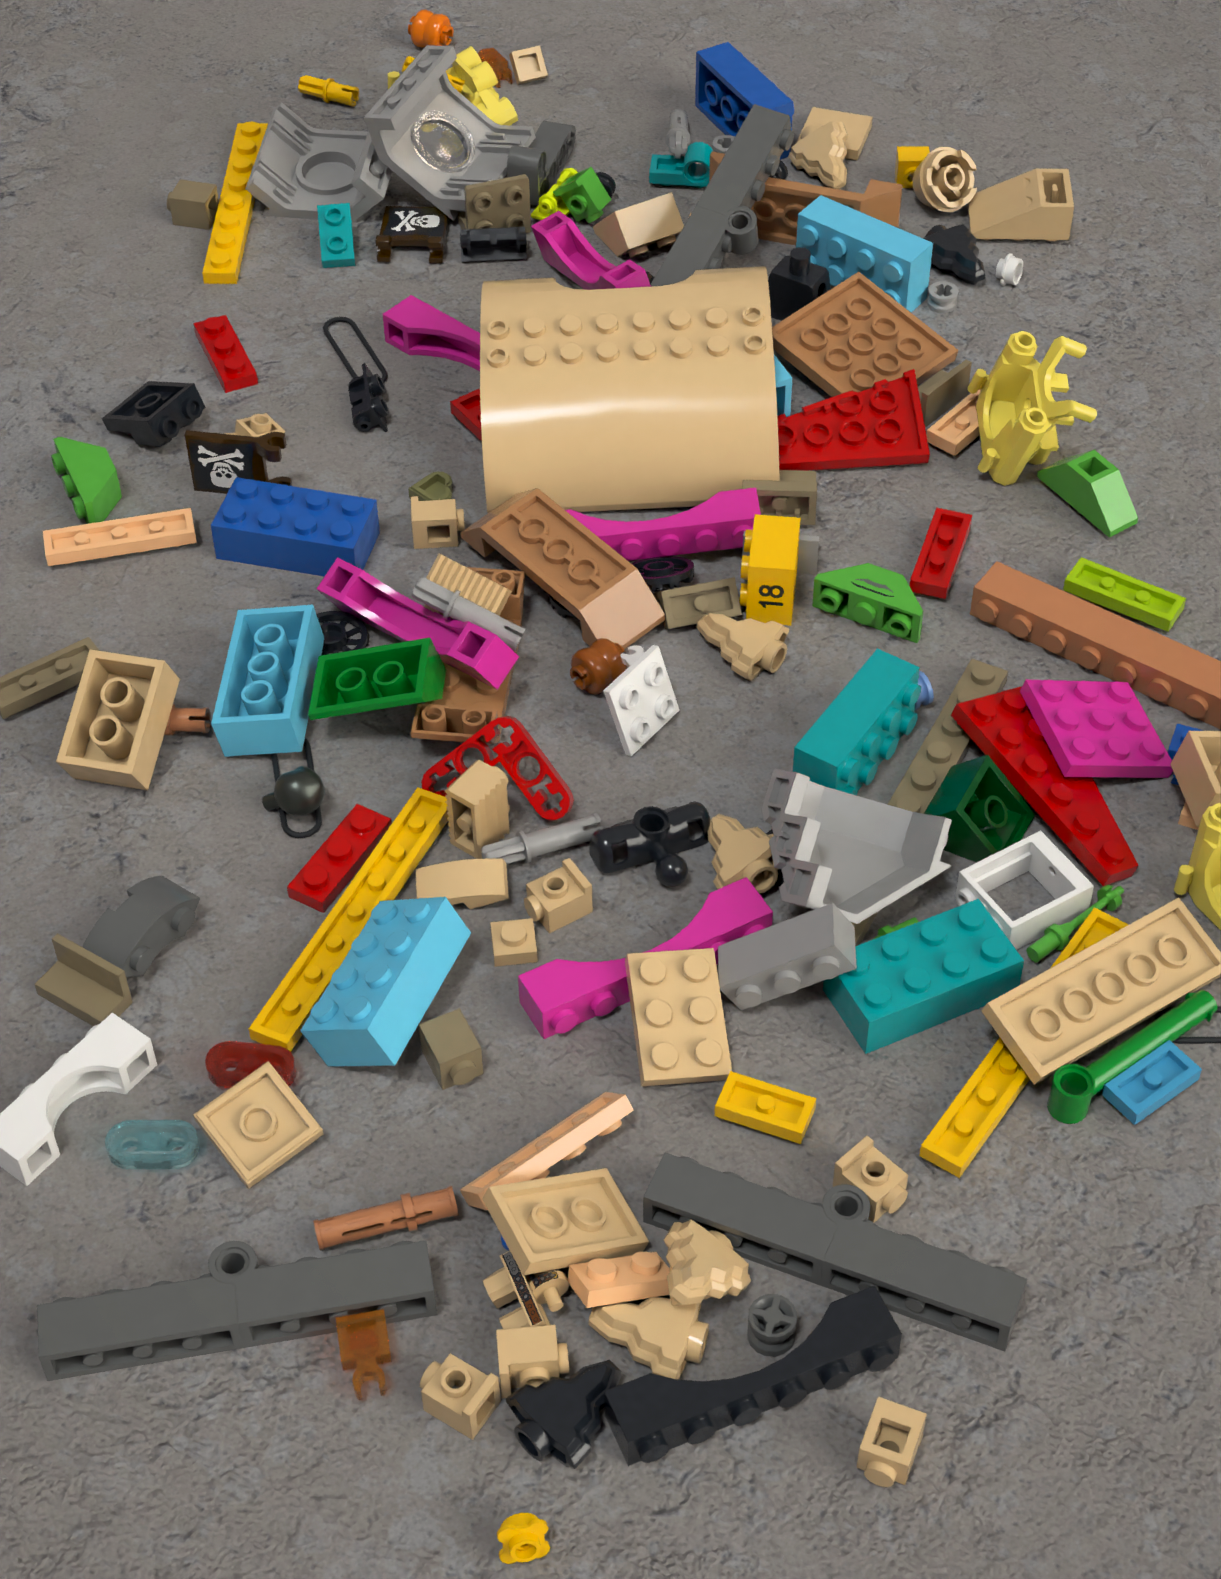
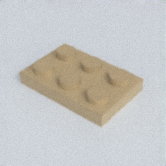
M714 948L627 954L625 967L641 1087L727 1080L732 1067Z
M607 1168L491 1186L487 1189L482 1199L523 1275L566 1268L569 1265L589 1262L596 1258L611 1259L630 1256L637 1252H643L649 1243L648 1238Z

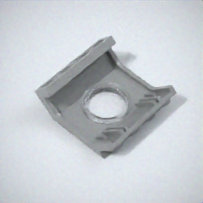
M426 45L365 115L364 120L379 160L454 221L458 216V212L465 211L464 187L503 179L507 174V160L510 148L513 145L528 148L536 136L532 126L499 125L493 122L451 85L446 70L457 58L454 46Z

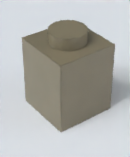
M180 179L174 190L169 192L167 197V209L171 211L173 225L210 230L215 221L219 204L216 184Z
M460 1008L418 1024L421 1051L442 1090L454 1085L466 1084L483 1074L481 1046Z

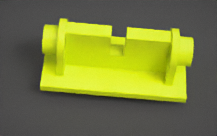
M566 168L560 173L557 183L539 198V205L531 213V218L543 220L557 211L562 212L566 216L570 213L561 196L556 197L553 191L568 177L578 173L574 168Z

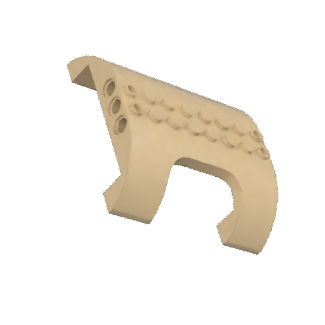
M766 266L695 270L694 274L689 278L675 284L615 289H572L557 283L555 277L484 281L481 292L480 409L487 513H490L514 495L535 488L540 489L564 510L572 509L577 512L697 506L718 492L742 489L743 480L780 481L775 364Z

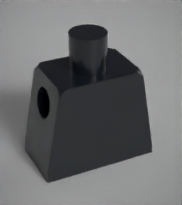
M802 247L792 249L790 255L784 256L771 271L768 285L772 318L782 321L831 290L829 271L825 267L810 263L811 253L808 249Z

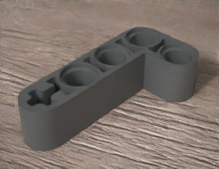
M543 121L535 134L536 138L528 148L515 145L510 148L507 160V178L523 174L527 175L529 178L530 205H539V198L546 194L555 184L570 157L576 139V128L573 125Z

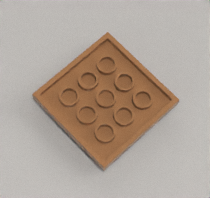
M860 272L855 273L772 327L773 349L831 397L851 390L860 392L872 388L874 382L883 379L889 382L901 378L904 372L915 369L917 385H920L955 361L958 349Z

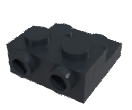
M148 381L105 415L102 420L108 431L131 433L136 444L161 447L176 437L180 428L192 424L195 419L199 418L206 407L194 383Z

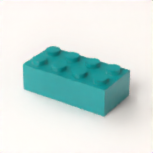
M877 648L794 747L793 772L810 777L809 781L857 796L863 784L869 785L872 782L880 763L884 759L889 760L892 757L900 738L904 734L909 735L916 725L918 714L914 710L915 703L921 693V686L918 685L920 667Z
M976 899L855 946L857 969L838 975L835 978L824 980L823 991L864 1053L867 1054L984 1007L988 1002L1020 985L1024 960L981 901Z

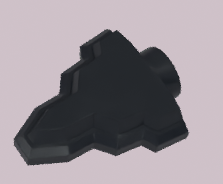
M964 224L948 229L943 225H936L928 231L923 239L933 243L931 266H935L943 273H954L962 281L972 285L985 279L984 265L978 258L977 238Z
M606 1360L581 1368L569 1379L551 1377L549 1381L537 1387L526 1384L506 1398V1403L520 1422L514 1428V1433L519 1443L529 1455L538 1461H542L548 1454H551L566 1467L576 1469L591 1452L589 1440L601 1427L599 1412L604 1408V1391L618 1386L622 1371L613 1362Z

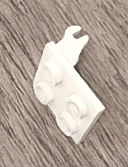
M638 645L628 647L629 654H620L623 664L627 665L628 668L603 690L625 755L628 756L635 754L680 711L659 646L652 645L646 652Z

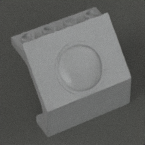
M281 102L273 109L245 189L254 198L266 205L263 216L318 220L317 205L350 203L351 220L354 222L384 199L392 170L379 160L369 131L316 129L309 126Z

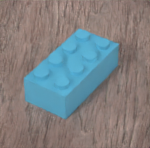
M822 195L798 213L796 248L808 249L811 253L810 263L825 267L829 271L830 285L835 287L855 273L860 272L909 312H913L927 299L933 249L932 242Z
M313 605L237 611L211 722L225 757L302 752L318 657L321 656L324 643V635Z
M446 897L386 900L380 901L374 907L369 920L359 936L353 941L351 949L340 967L333 973L329 985L319 1001L311 1009L310 1016L300 1030L327 1066H395L471 934Z

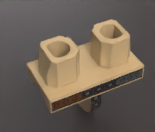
M510 1250L500 1255L504 1267L484 1279V1286L497 1309L517 1298L521 1304V1307L499 1318L502 1328L511 1329L551 1325L542 1304L547 1303L552 1312L558 1311L563 1307L560 1297L569 1287L565 1273L556 1270L534 1273L535 1279L531 1281L529 1275L522 1274Z

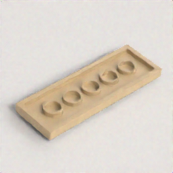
M1178 897L988 1002L981 1011L1035 1085L1054 1074L1061 1066L1075 1062L1185 998L1187 993H1193L1221 977V952Z

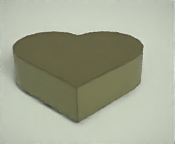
M439 471L427 475L408 488L409 498L418 496L419 501L452 499L453 487L451 476Z

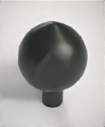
M300 766L293 771L279 776L275 783L274 792L263 796V806L268 811L280 807L286 813L294 816L308 815L314 812L322 803L324 797L323 781L312 769Z

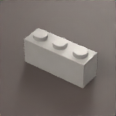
M833 903L718 946V980L720 990L740 1010L758 1006L763 1002L785 994L794 993L799 989L857 969L854 926Z

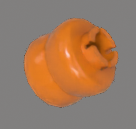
M423 9L416 16H412L409 21L412 25H408V33L411 35L413 44L417 47H426V45L448 46L452 41L449 37H453L454 30L446 15L434 14L429 10Z

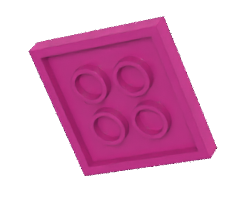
M1025 680L1020 693L1064 777H1170L1173 772L1170 765L1172 759L1128 682Z

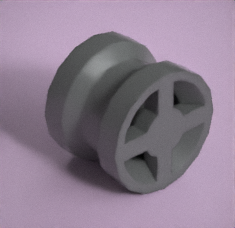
M778 1294L763 1295L753 1301L749 1308L747 1339L750 1346L757 1353L776 1357L785 1354L792 1348L795 1342L797 1311L794 1305L787 1298Z

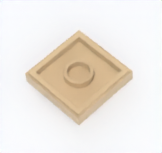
M812 107L802 131L812 124L825 125L831 121H842L849 136L845 141L848 151L845 159L858 160L871 130L873 117Z
M269 1061L193 1114L196 1123L248 1189L323 1135V1129Z

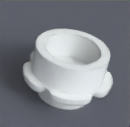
M1009 253L1005 259L1001 258L996 268V278L1001 279L1002 286L1006 284L1017 285L1023 271V260L1015 258L1012 253Z

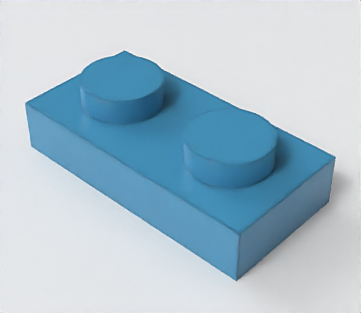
M1168 1040L1106 1083L1102 1096L1133 1125H1136L1198 1081L1202 1069L1174 1043Z

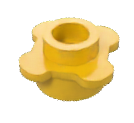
M517 1513L505 1519L497 1531V1539L502 1543V1549L499 1551L500 1560L503 1563L512 1564L516 1561L529 1562L535 1558L544 1557L550 1551L549 1542L544 1537V1534L548 1531L547 1522L531 1513Z

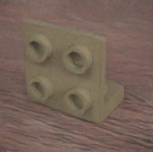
M526 174L464 187L465 211L458 212V223L462 230L525 227L526 233L531 232L529 178Z
M779 470L780 481L743 480L742 489L756 487L761 515L801 518L800 525H815L817 501L815 471Z

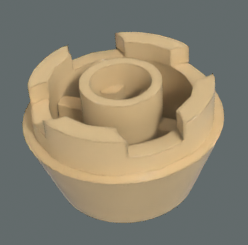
M951 147L936 148L916 168L913 176L914 192L920 202L928 207L943 212L957 211L970 202L977 191V187L973 188L975 180L973 171L977 170L972 158L963 150L957 151Z

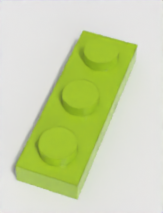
M1082 557L1065 578L1063 590L1167 632H1169L1183 611L1186 601L1185 597Z

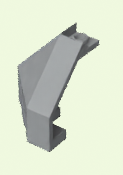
M773 770L763 802L762 813L764 822L771 824L774 836L769 840L774 867L781 869L784 883L779 887L782 901L811 911L833 903L850 922L858 924L952 866L940 861L942 851L948 841L951 819L908 811L828 788L809 781L810 777L797 772Z

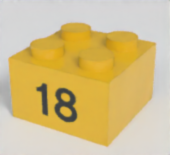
M755 514L753 530L746 529L744 552H749L750 556L742 555L741 578L748 580V584L741 583L739 601L740 606L746 607V619L751 618L763 623L775 621L783 625H792L801 518Z

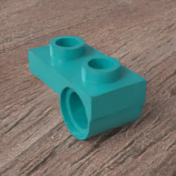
M694 142L688 146L685 156H681V159H675L674 155L652 154L649 183L663 186L689 185L696 188L707 186L710 177V154L713 152L712 148L706 143Z
M350 203L317 205L322 267L355 266Z

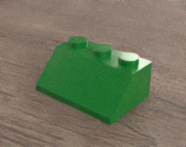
M431 638L319 656L308 716L310 720L442 699L446 668Z

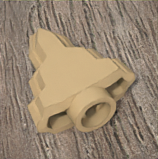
M831 121L825 125L816 123L807 126L801 133V140L791 147V152L788 155L797 169L804 168L809 176H819L825 186L834 189H841L846 185L847 169L843 159L848 152L845 141L849 136L842 121Z
M712 613L704 615L697 622V629L704 638L719 647L721 657L732 663L731 670L749 681L756 678L763 670L775 673L785 659L787 645L784 641L789 633V628L775 621L763 623L751 618L736 621L723 614Z
M722 814L712 817L708 830V841L716 851L711 862L717 873L713 880L716 888L720 889L747 877L759 894L769 890L778 878V868L774 867L769 840L774 835H767L758 827L745 829L737 819Z
M693 1220L684 1223H673L664 1239L668 1247L666 1259L670 1265V1273L667 1276L672 1306L701 1303L703 1299L706 1300L711 1297L721 1299L728 1294L738 1296L747 1288L751 1282L750 1275L748 1274L749 1264L733 1251L731 1241L724 1234L718 1231H707Z
M650 1297L639 1305L622 1302L593 1307L588 1320L589 1326L607 1341L626 1346L632 1360L649 1366L652 1374L672 1379H679L687 1361L701 1363L709 1333V1324L698 1321L701 1303L672 1306L671 1299Z

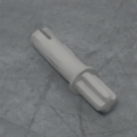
M675 109L670 114L666 144L669 152L674 153V158L681 159V154H686L688 151L691 137L688 132L687 112L683 109Z
M425 577L418 580L412 593L414 599L443 613L444 619L451 617L462 622L469 621L496 634L513 651L516 650L526 628L520 627L460 596L461 591L456 590L454 593Z
M593 813L590 816L527 834L523 831H518L516 837L484 845L481 848L482 859H504L506 865L519 861H524L526 864L531 863L532 858L589 842L591 835L596 830L603 829V826L586 831L583 829L598 825L601 819L597 813Z

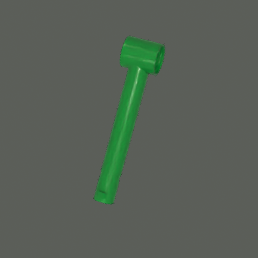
M1205 990L1187 993L1185 1001L1176 1008L1171 1009L1087 1067L1067 1064L1058 1068L1054 1074L1047 1101V1108L1051 1116L1065 1124H1075L1082 1121L1088 1113L1092 1096L1104 1089L1106 1083L1168 1040L1173 1042L1205 1019L1210 1022L1213 1014L1217 1011V1003L1214 997Z

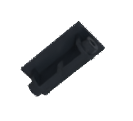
M525 227L460 230L462 263L527 259Z
M364 363L362 364L363 375L354 377L348 384L350 404L353 406L351 408L353 425L359 431L367 432L379 424L384 432H387L386 416L389 415V409L382 395L386 393V389L381 377L377 373L373 375Z

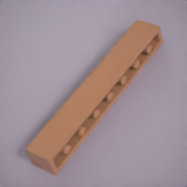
M998 561L993 564L974 586L970 615L1111 680L1128 682L1133 690L1221 729V661Z

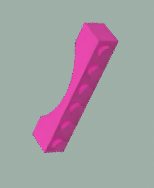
M557 211L531 226L543 259L584 290L651 287L645 269L630 259L618 266L609 263L591 246L573 220L562 212Z
M412 295L383 313L385 341L408 355L446 358L480 371V333Z
M756 487L721 491L707 501L687 511L647 521L625 522L604 520L584 515L572 509L565 510L627 561L742 548L744 531L746 529L753 530L755 514L761 515Z
M340 558L335 560L317 587V590L341 611L352 614L363 622L402 642L431 638L442 662L497 690L519 658L496 634L469 621L462 622L451 618L444 619L443 615L432 612L382 583L364 570Z
M745 877L710 892L702 909L689 925L670 940L642 953L714 948L716 965H718V946L772 926L773 911L749 879ZM625 958L602 962H577L555 959L518 975L519 1002L543 1039L557 1033H566L582 1022L596 1016L607 1015L614 1008L630 1002Z

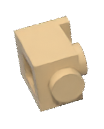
M418 496L411 497L414 549L458 547V531L465 530L464 509H456L455 499L419 501Z
M570 858L562 861L563 867L526 884L527 897L524 898L525 909L530 918H533V921L539 920L549 934L593 912L592 885Z
M866 1136L835 1162L833 1187L848 1184L864 1191L870 1201L869 1220L876 1222L886 1212L894 1213L904 1203L908 1195L906 1191L908 1174L873 1146L874 1141L869 1136Z
M556 1325L496 1330L501 1399L510 1396L511 1389L521 1388L526 1384L537 1387L549 1381L551 1377L560 1378L559 1374L569 1373L567 1343L557 1344Z
M451 1353L442 1364L437 1361L432 1362L425 1370L420 1381L424 1411L472 1440L501 1402L499 1377L492 1373L486 1375ZM456 1385L459 1388L453 1389V1386Z
M881 1397L877 1398L859 1448L857 1468L865 1471L864 1475L870 1482L882 1487H891L894 1481L903 1485L906 1484L917 1449L923 1437L926 1413Z

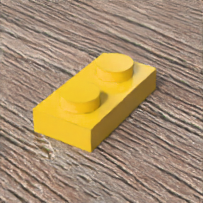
M730 1071L715 1104L714 1116L801 1144L814 1114L817 1098Z

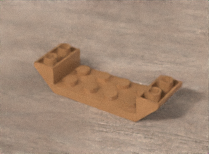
M711 152L709 182L722 161L724 153ZM769 177L765 183V191L761 200L755 201L751 208L757 217L758 238L796 245L798 213L820 195L899 228L903 185L870 179L865 193L862 194Z
M538 488L514 495L461 532V538L482 556L486 557L497 550L517 568L525 571V574L575 615L581 621L583 641L589 646L597 639L605 638L620 644L625 650L665 620L663 610L638 569Z
M467 567L512 591L504 609L501 611L500 617L522 627L525 571ZM443 662L446 668L442 699L427 701L425 704L417 703L411 729V738L465 742L492 720L505 716L514 665L497 690ZM500 725L497 727L500 731V734L494 740H492L491 742H486L485 737L483 736L481 738V741H483L485 744L498 743L500 741L502 727Z

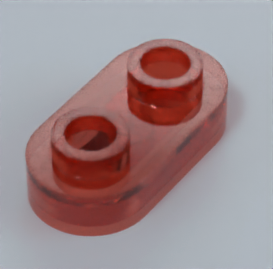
M225 1041L213 1046L205 1059L210 1081L221 1088L230 1089L268 1061L288 1086H291L296 1078L294 1057L289 1050L281 1046ZM228 1068H236L233 1071H226Z

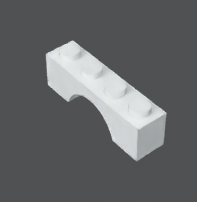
M111 1013L100 1024L93 1026L87 1032L85 1038L68 1053L61 1055L45 1074L35 1083L26 1086L19 1097L0 1113V1167L28 1186L60 1156L54 1137V1129L58 1118L71 1103L83 1096L96 1092L107 1091L127 1094L157 1066L151 1039L114 1013Z

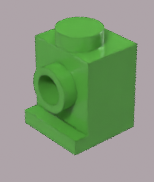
M592 167L568 177L553 191L556 197L561 196L576 222L584 218L587 223L595 221L604 214L602 208L611 201L610 196Z

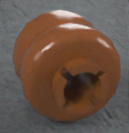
M599 638L589 647L578 650L573 654L571 660L570 676L572 679H577L573 681L580 690H585L590 694H601L605 688L627 669V665L623 664L620 654L625 652L623 647L609 639Z

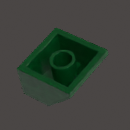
M989 755L951 766L924 814L951 819L948 841L943 850L976 863L1021 841L1036 814Z

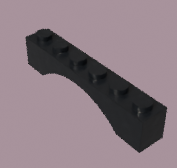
M874 1285L831 1302L821 1322L803 1343L784 1358L759 1371L731 1379L712 1381L679 1380L649 1373L604 1391L605 1417L628 1466L640 1461L644 1463L654 1462L665 1456L672 1448L687 1442L689 1444L704 1442L717 1430L732 1424L736 1426L749 1424L757 1419L762 1412L777 1406L782 1408L794 1406L802 1401L807 1394L822 1388L827 1390L836 1389L848 1382L852 1376L867 1370L878 1372L887 1368L898 1358L902 1333Z

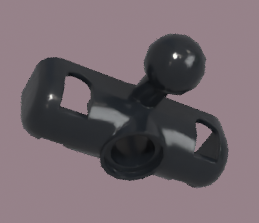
M696 801L665 810L653 806L644 807L634 814V819L617 823L605 829L596 830L590 838L589 854L598 870L603 873H613L654 861L656 863L655 873L658 881L668 887H676L685 881L688 874L686 861L676 855V853L693 849L709 842L710 816L705 806ZM696 821L703 833L698 839L689 840L687 823ZM626 842L627 857L622 862L614 863L611 846Z

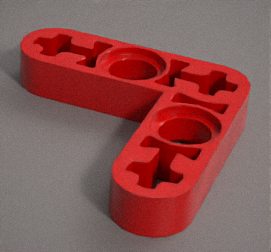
M511 716L498 717L489 722L429 768L421 781L422 789L445 797L447 795L445 790L436 791L433 785L437 782L434 775L437 774L439 777L448 775L454 769L459 774H463L468 769L463 762L464 752L468 748L474 747L482 753L484 763L490 766L502 764L542 818L557 820L567 815L574 804L573 794L523 724ZM499 725L503 728L511 726L514 730V733L510 736L513 743L510 745L506 741L495 746L492 750L498 756L494 758L490 747L481 741V738L484 736L486 742H491L500 734L497 728ZM526 756L535 758L540 765L539 775L535 779H526L519 771V763ZM450 761H453L455 768L449 765ZM457 776V777L453 778L451 781H449V782L447 783V785H446L447 788H448L459 776ZM549 776L552 782L546 784L545 787L552 795L556 793L562 795L563 799L559 802L562 809L559 811L555 807L551 809L546 808L544 803L549 798L545 791L539 789L534 793L531 787L543 782Z

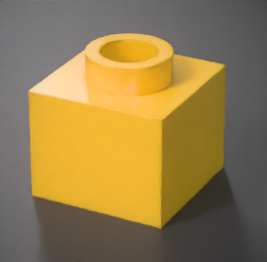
M897 146L895 163L896 184L903 185L902 188H913L914 172L930 153L929 146Z

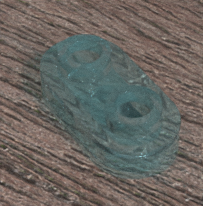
M126 1120L114 1125L108 1131L105 1138V1146L110 1161L122 1169H179L191 1164L197 1158L200 1151L196 1129L190 1123L183 1120ZM130 1147H137L134 1151H125ZM175 1147H183L179 1150L171 1151Z

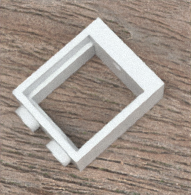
M1040 830L959 871L955 899L958 906L979 899L1015 949L1018 950L1043 937L1045 929L1050 925H1061L1070 922L1090 907L1094 885ZM1029 871L1055 900L1012 921L987 892Z

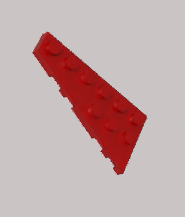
M915 369L904 372L903 377L889 382L886 379L874 382L872 388L860 392L851 390L802 407V412L786 417L784 413L777 416L779 470L809 471L928 463L930 452Z
M1022 686L956 704L951 717L984 754L989 755L1010 783L1102 886L1132 877L1139 865L1093 778L1064 777L1020 693Z

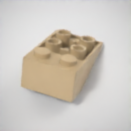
M1036 168L975 193L971 201L967 203L970 232L977 239L1069 240L1074 211L1069 169Z

